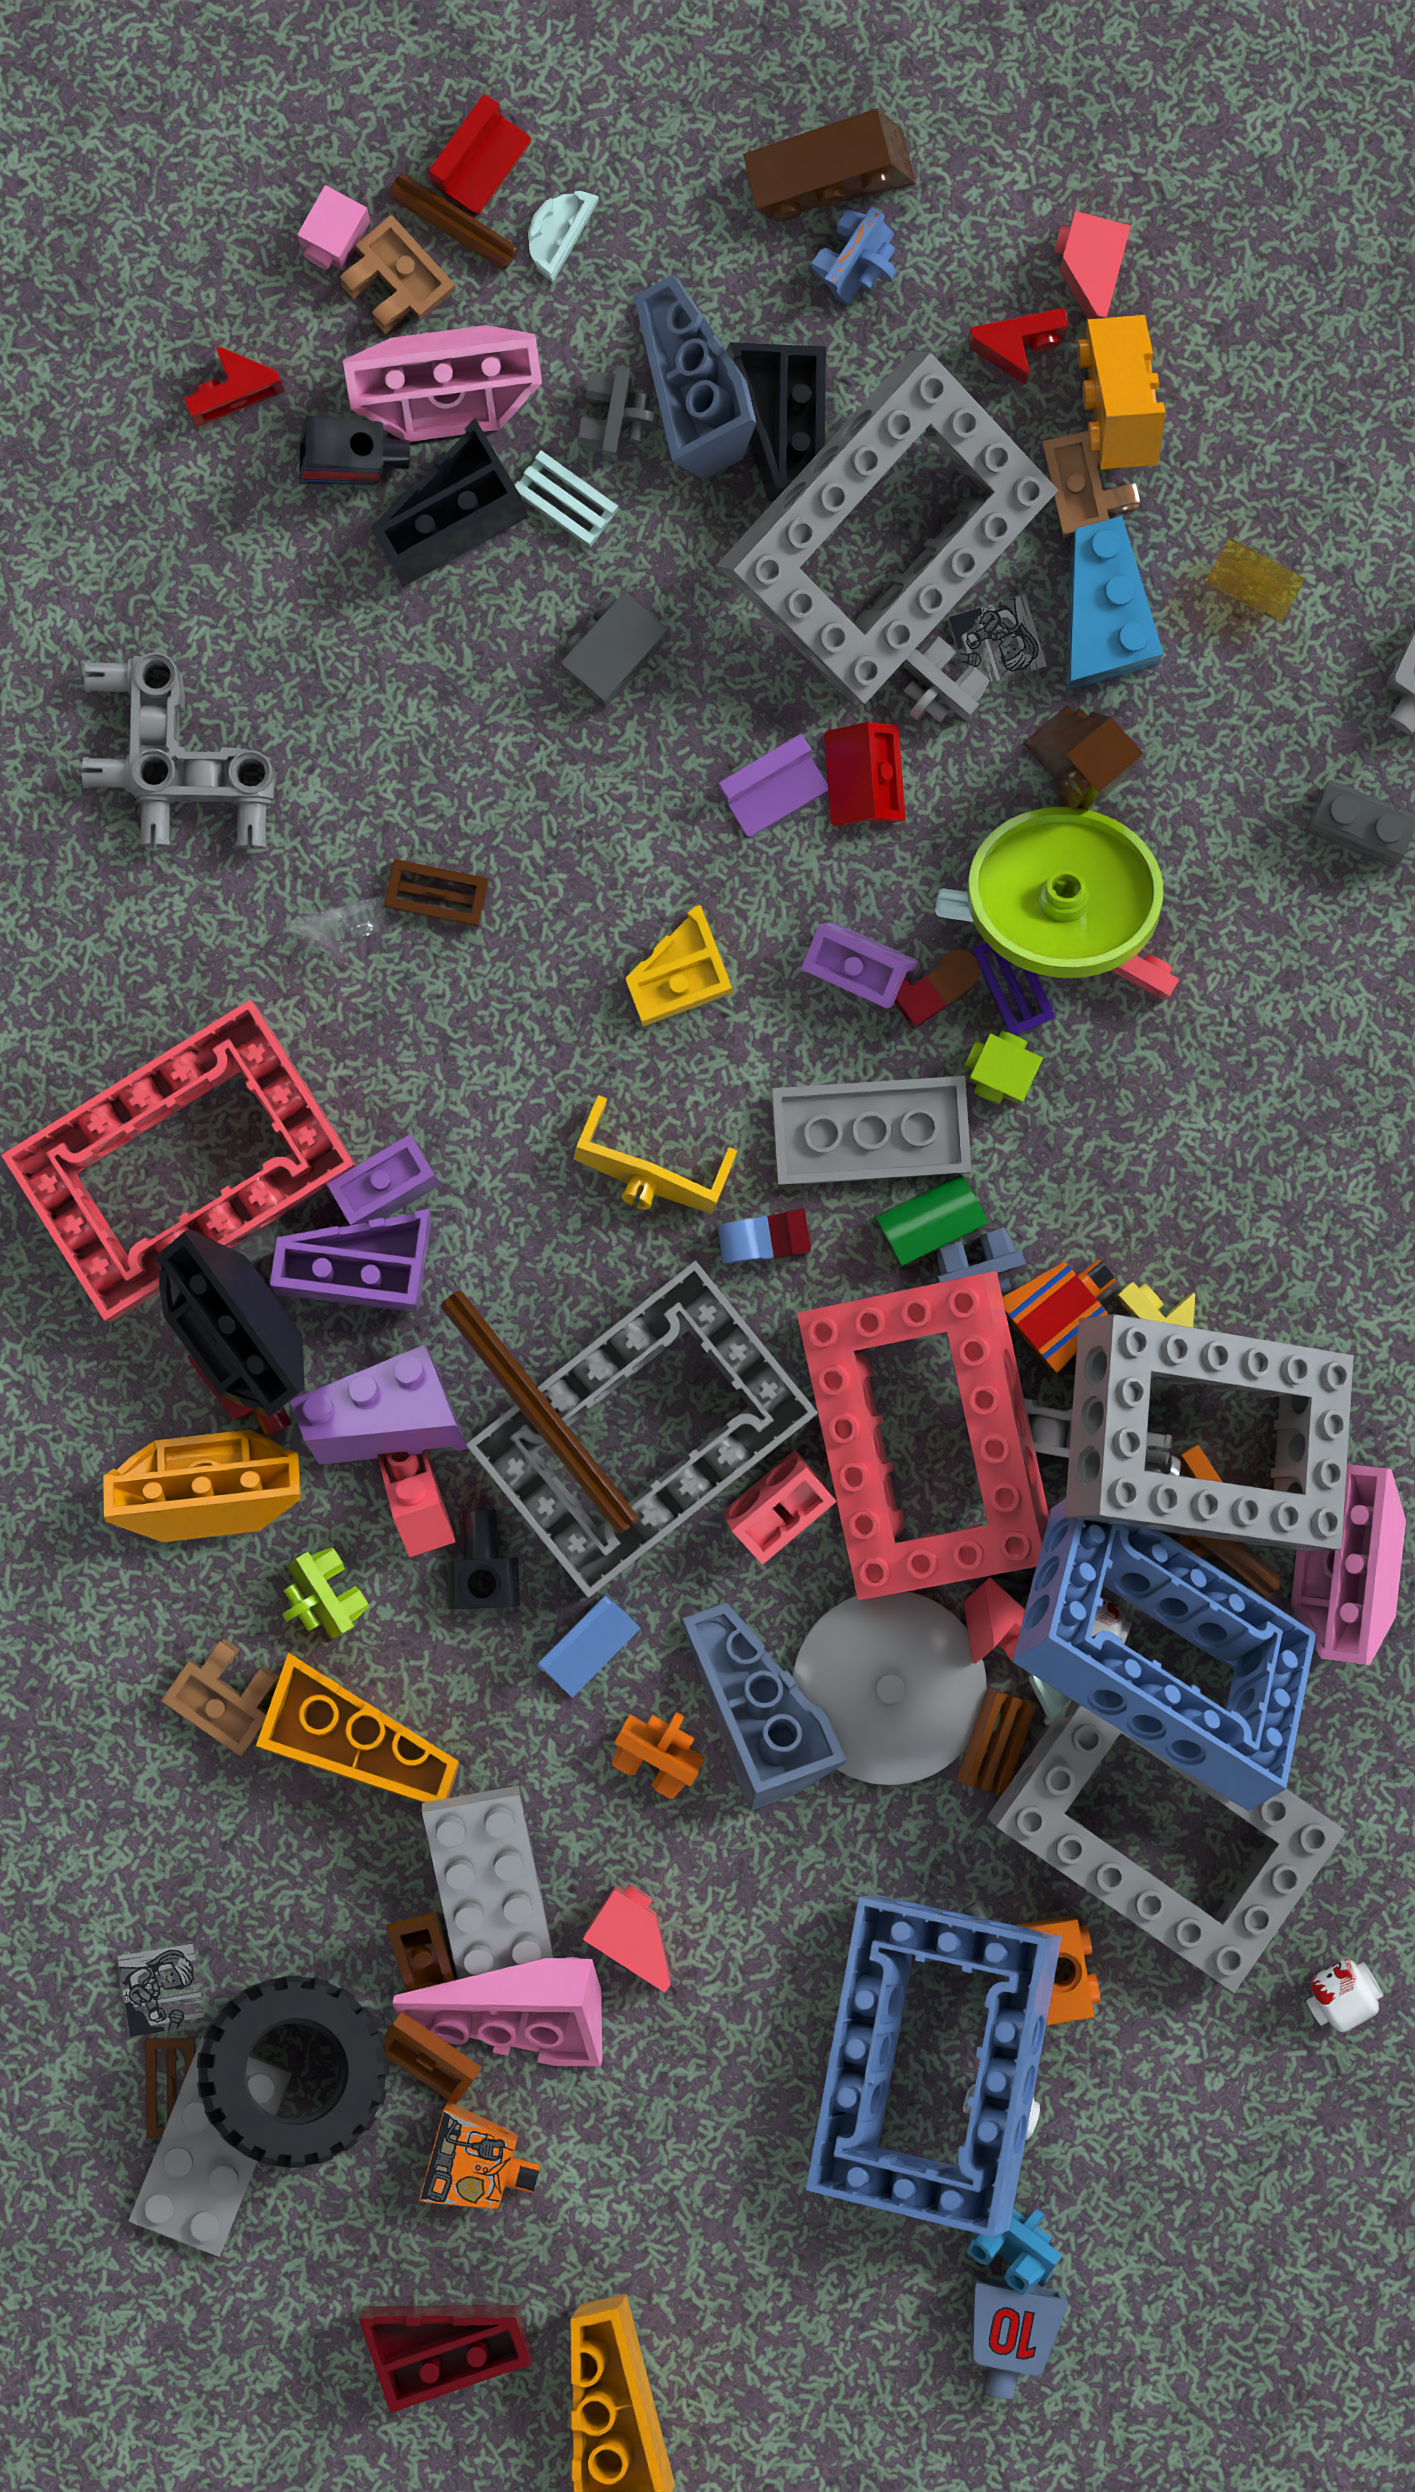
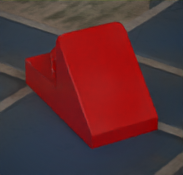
M1065 308L970 327L968 335L969 348L1026 385L1029 378V367L1024 347L1030 346L1031 351H1044L1058 346L1059 339L1065 338L1069 327Z
M215 346L228 381L220 384L218 380H212L200 384L192 390L193 395L184 398L196 427H199L283 393L285 389L276 370L220 346Z

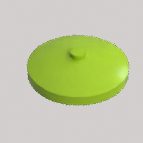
M1070 807L1042 808L1020 814L1006 821L991 832L977 850L970 868L968 882L970 914L978 932L989 946L1016 966L1036 974L1057 978H1081L1098 975L1113 970L1132 959L1152 937L1158 925L1163 902L1161 871L1147 845L1133 831L1120 822L1106 815L1090 810L1086 811L1081 808H1076L1075 810H1072Z

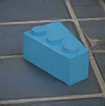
M1122 516L1078 528L1071 539L1066 691L1158 665L1163 656V650Z

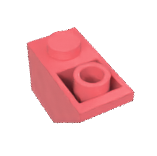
M427 1449L424 1450V1454L408 1455L407 1451L379 1454L378 1460L393 1520L409 1558L455 1543L447 1508Z

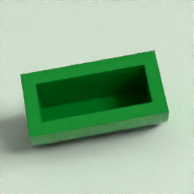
M961 1174L874 1216L899 1268L989 1223L977 1198Z

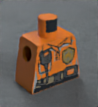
M447 2102L442 2114L419 2201L499 2209L505 2186L533 2194L541 2165L513 2157L518 2134Z

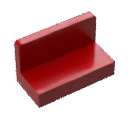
M484 93L428 170L431 185L474 215H479L531 144V137L501 116L500 104Z
M864 722L827 730L824 733L831 824L833 826H845L865 821L880 823L906 821L899 725Z

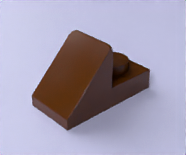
M430 1913L386 1924L407 1992L456 1980L444 1941L440 1913Z

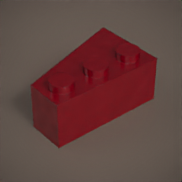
M518 2305L363 2306L359 2316V2321L390 2413L532 2364L534 2351Z

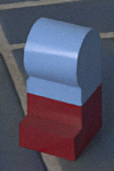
M805 1208L717 1226L723 1264L752 1260L757 1262L811 1253Z

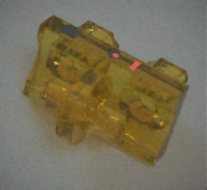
M1229 537L1205 582L1281 624L1302 587L1305 578L1272 561L1273 559L1265 555L1263 556Z

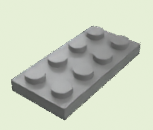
M965 1076L772 1088L778 1186L968 1174L972 1172Z
M519 1785L422 1803L423 1820L458 1980L535 1960L554 1958Z
M203 2035L136 2200L129 2222L220 2257L257 2161L243 2155L222 2139L220 2133L209 2122L204 2112L205 2107L201 2097H199L197 2082H199L197 2059L198 2053L201 2052L203 2046ZM250 2054L246 2067V2078L250 2093L265 2111L276 2116L293 2070Z

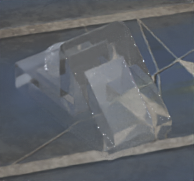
M379 896L287 921L286 924L288 931L294 938L347 969L352 970L342 933L350 931L352 938L370 935L380 930L378 923L388 921L384 903Z

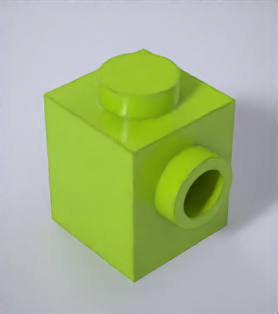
M1001 1031L999 1037L990 1033L984 1044L975 1041L964 1067L972 1070L968 1082L976 1085L974 1094L996 1104H1000L1002 1098H1005L1020 1105L1026 1097L1043 1057L1026 1050L1027 1041L1011 1033Z

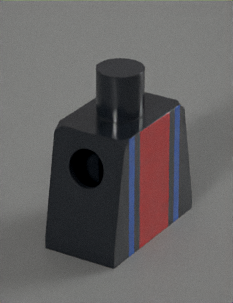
M306 415L299 437V484L374 485L378 483L383 468L409 469L410 441L383 439L382 422ZM352 449L361 450L366 456L357 455Z

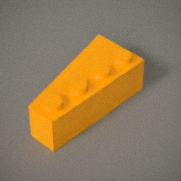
M288 1652L256 1744L259 1749L420 1803L449 1798L460 1766L458 1760Z
M627 2294L580 2304L571 2318V2384H573L571 2430H573L572 2481L574 2492H672L675 2482Z

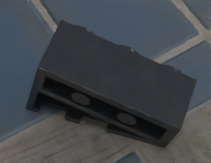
M730 342L726 351L747 381L756 419L750 445L768 501L774 502L825 446L826 347Z
M476 418L465 428L466 433L447 453L443 451L435 459V466L416 486L412 484L371 527L380 549L402 587L528 518L521 495Z

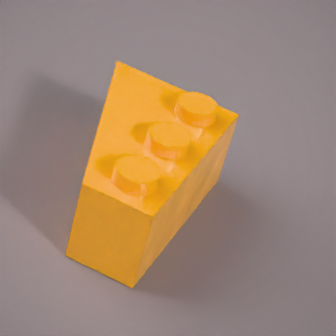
M1145 315L1087 319L1085 339L1077 341V356L1079 369L1087 368L1089 380L1083 381L1082 385L1084 409H1093L1094 422H1088L1090 451H1098L1100 470L1158 465L1166 411L1164 402H1156L1155 389H1159V379L1157 373H1152L1151 359H1153V350Z

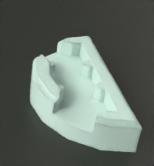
M575 191L574 194H562L553 200L551 198L546 200L533 215L528 231L530 256L538 271L552 283L595 209L599 196L583 191Z

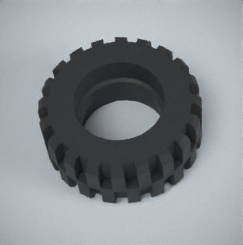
M284 1976L263 1981L246 1988L231 2001H228L218 2011L219 2014L213 2023L208 2026L203 2037V2046L201 2052L198 2053L197 2059L199 2097L203 2101L204 2112L209 2122L220 2133V2137L230 2146L253 2160L272 2166L304 2168L307 2165L322 2164L332 2160L335 2155L342 2151L347 2152L357 2144V2139L365 2130L369 2131L377 2119L374 2116L380 2104H384L387 2090L384 2089L386 2075H389V2060L385 2058L383 2047L386 2046L382 2031L377 2030L373 2022L374 2017L366 2006L362 2007L354 1999V1995L344 1988H338L330 1984L329 1981L316 1977ZM285 2024H302L320 2032L332 2045L339 2067L337 2085L327 2103L315 2113L297 2119L280 2118L265 2111L250 2093L246 2078L248 2057L256 2042L271 2029Z

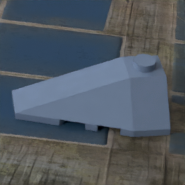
M671 275L635 295L634 299L672 462L705 480L743 460L756 425V419L746 379L679 279Z
M728 1603L682 1618L681 1622L731 1767L750 1811L793 1796L846 1763L847 1760L828 1716L817 1704L814 1706L796 1686L797 1681L787 1670L784 1672L765 1651V1645Z

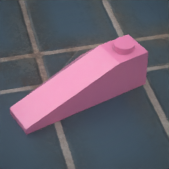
M577 1957L544 1958L394 1995L392 2004L397 2017L402 2011L447 2043L460 2046L465 2044L470 2037L494 2046L493 2053L509 2056L510 2047L512 2046L539 2052L538 2063L552 2066L601 2067L602 1998L601 1986L592 1959H580Z

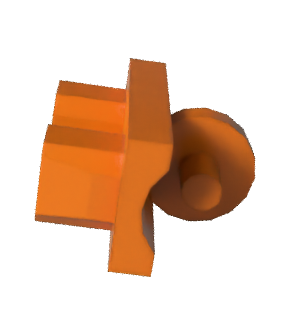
M676 1712L670 1723L653 1714L648 1723H645L629 1714L614 1742L618 1746L612 1765L627 1775H635L643 1760L660 1769L652 1783L655 1791L669 1799H673L686 1784L691 1787L705 1760V1756L690 1748L695 1738L679 1730L685 1717L682 1714Z

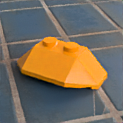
M251 1429L154 1440L128 1458L117 1470L112 1469L103 1475L104 1519L107 1523L160 1542L258 1532L301 1500L298 1453L290 1449L286 1450L273 1440Z

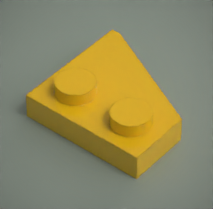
M701 905L693 907L687 913L688 918L670 936L666 935L654 948L653 954L646 961L640 962L625 978L643 1027L733 994V988Z

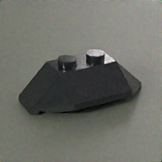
M189 1229L154 1257L156 1270H159V1290L164 1318L221 1397L241 1406L258 1410L259 1414L269 1418L305 1390L302 1334L245 1255Z

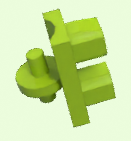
M333 1547L313 1555L306 1552L286 1566L296 1583L283 1590L293 1606L281 1614L286 1623L299 1616L308 1632L322 1623L330 1638L334 1640L354 1627L352 1622L369 1608L368 1602L356 1586L336 1597L327 1583V1580L345 1570L342 1560Z

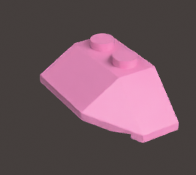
M488 325L389 338L343 360L350 409L361 416H365L370 421L382 422L384 430L401 440H409L410 442L463 435L466 433L465 428L474 418H476L483 432L500 430L519 410L532 392L534 393L542 384L536 335Z
M1347 1464L1342 1550H1296L1290 1605L1301 1624L1316 1633L1315 1649L1321 1659L1370 1665L1396 1618L1406 1518L1391 1469Z

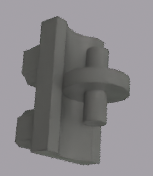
M617 365L615 374L589 372L585 401L609 406L607 421L588 417L581 418L578 446L595 452H601L603 461L617 463L624 425L629 426L627 441L640 444L643 430L655 429L659 424V415L647 410L649 395L635 393L633 408L627 407L632 380L630 377V367Z

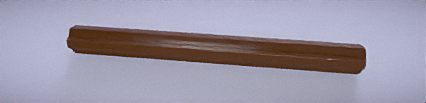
M457 1291L445 1299L441 1304L442 1310L614 1530L618 1533H623L634 1525L638 1520L637 1514L465 1294Z

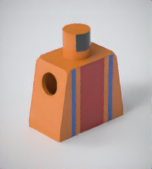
M1099 1259L1078 1276L1066 1262H1063L1002 1297L1007 1319L1053 1374L1057 1373L1077 1352L1079 1319L1108 1315L1105 1308L1096 1298L1117 1280Z

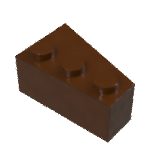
M879 108L743 154L756 209L769 219L774 218L775 221H787L800 216L802 211L831 206L843 201L916 184L903 129Z
M1065 706L1023 742L1027 749L1059 784L1055 791L1060 799L1072 810L1079 807L1089 811L1130 776L1143 755V752L1111 716L1095 712L1087 715L1082 709L1074 712L1070 706Z

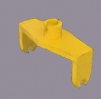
M598 1095L576 1146L573 1159L626 1183L627 1186L621 1198L631 1206L636 1195L640 1194L637 1208L650 1209L653 1197L656 1195L713 1214L738 1150L731 1147L728 1148L712 1189H707L656 1164L592 1143V1138L608 1099Z

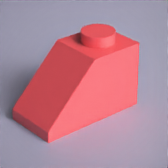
M1075 211L1071 226L1061 224L1054 253L1063 255L1059 271L1088 319L1107 318L1131 225Z
M628 1884L625 1890L615 1885L585 1931L583 1940L665 1993L670 1986L671 1978L657 1912L649 1907L653 1899L631 1884Z

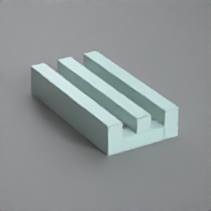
M541 450L535 457L534 463L531 466L529 465L524 472L520 482L517 481L515 484L523 500L590 548L619 510L618 505ZM543 467L601 508L604 511L601 516L597 515L543 476L540 471ZM531 483H536L594 525L592 529L588 532L530 490L529 486Z

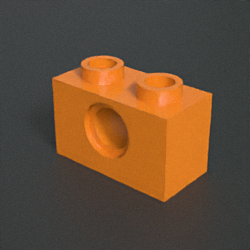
M1074 1914L1016 1924L1020 1927L1061 1935L1062 1939L1058 1958H1068L1073 1964V1971L1068 1979L1061 1982L1054 1981L1046 2026L1094 2018L1093 2004L1101 2003L1096 1974L1087 1975L1084 1955L1092 1954L1088 1926H1079L1078 1919Z

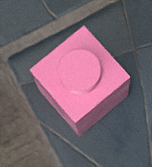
M325 185L297 234L301 248L305 250L303 253L304 257L323 269H329L332 264L344 270L356 249L355 245L361 240L371 222L367 207Z

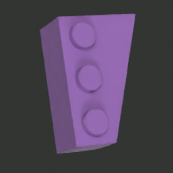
M430 1209L415 1211L414 1214L384 1219L383 1217L368 1220L369 1222L345 1227L335 1226L277 1237L270 1287L274 1294L419 1313L432 1225Z
M425 1344L290 1401L303 1439L319 1465L378 1459L379 1454L407 1451L408 1455L424 1454L425 1449L452 1447L454 1451L469 1449L439 1369Z

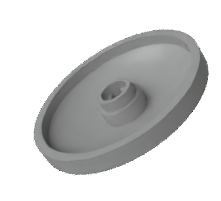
M909 1591L859 1601L857 1595H854L832 1607L821 1616L806 1635L800 1646L793 1669V1678L797 1681L796 1686L814 1706L817 1704L828 1716L847 1760L837 1770L860 1781L881 1785H900L919 1781L936 1774L952 1763L969 1744L987 1691L984 1663L982 1659L976 1664L973 1663L968 1629L952 1612L928 1597Z

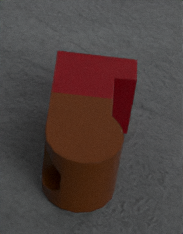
M953 950L941 959L935 971L913 986L904 977L894 1003L913 1030L960 999L975 986L980 976V965L977 958L965 950Z

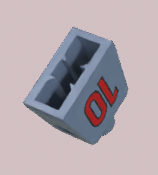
M973 2274L970 2355L973 2363L990 2367L985 2389L986 2393L1000 2398L1013 2399L1019 2373L1032 2376L1042 2375L1067 2310L1068 2300L1064 2292L1034 2286L1026 2294L1021 2295L1010 2287L1006 2280Z

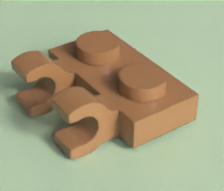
M392 214L355 245L356 252L362 259L340 276V279L343 281L341 287L353 300L366 291L378 276L394 292L392 296L372 311V315L375 317L373 319L374 324L385 336L399 325L410 311L421 321L456 291L452 280Z
M1088 431L1042 441L1049 480L1058 489L1053 498L1062 538L1073 536L1078 528L1109 520L1108 513H1120L1139 508L1138 503H1140L1136 483L1103 491L1098 467H1100L1098 451H1090Z
M224 1638L222 1642L220 1641L203 1666L192 1659L189 1660L161 1701L233 1752L242 1756L262 1729L267 1711L261 1708L260 1704L276 1684L279 1676L263 1666L262 1669H259L243 1694L222 1681L220 1677L240 1649Z

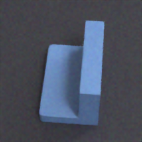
M606 1594L536 1666L542 1672L546 1671L573 1698L641 1627Z

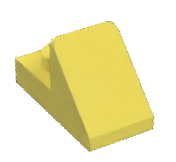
M1134 1282L1128 1283L1114 1296L1133 1318L1193 1328L1195 1293L1185 1297L1165 1316L1159 1311L1164 1304L1145 1283L1140 1288Z

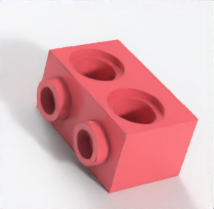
M795 1449L724 1509L722 1514L731 1531L763 1565L837 1501L822 1478Z

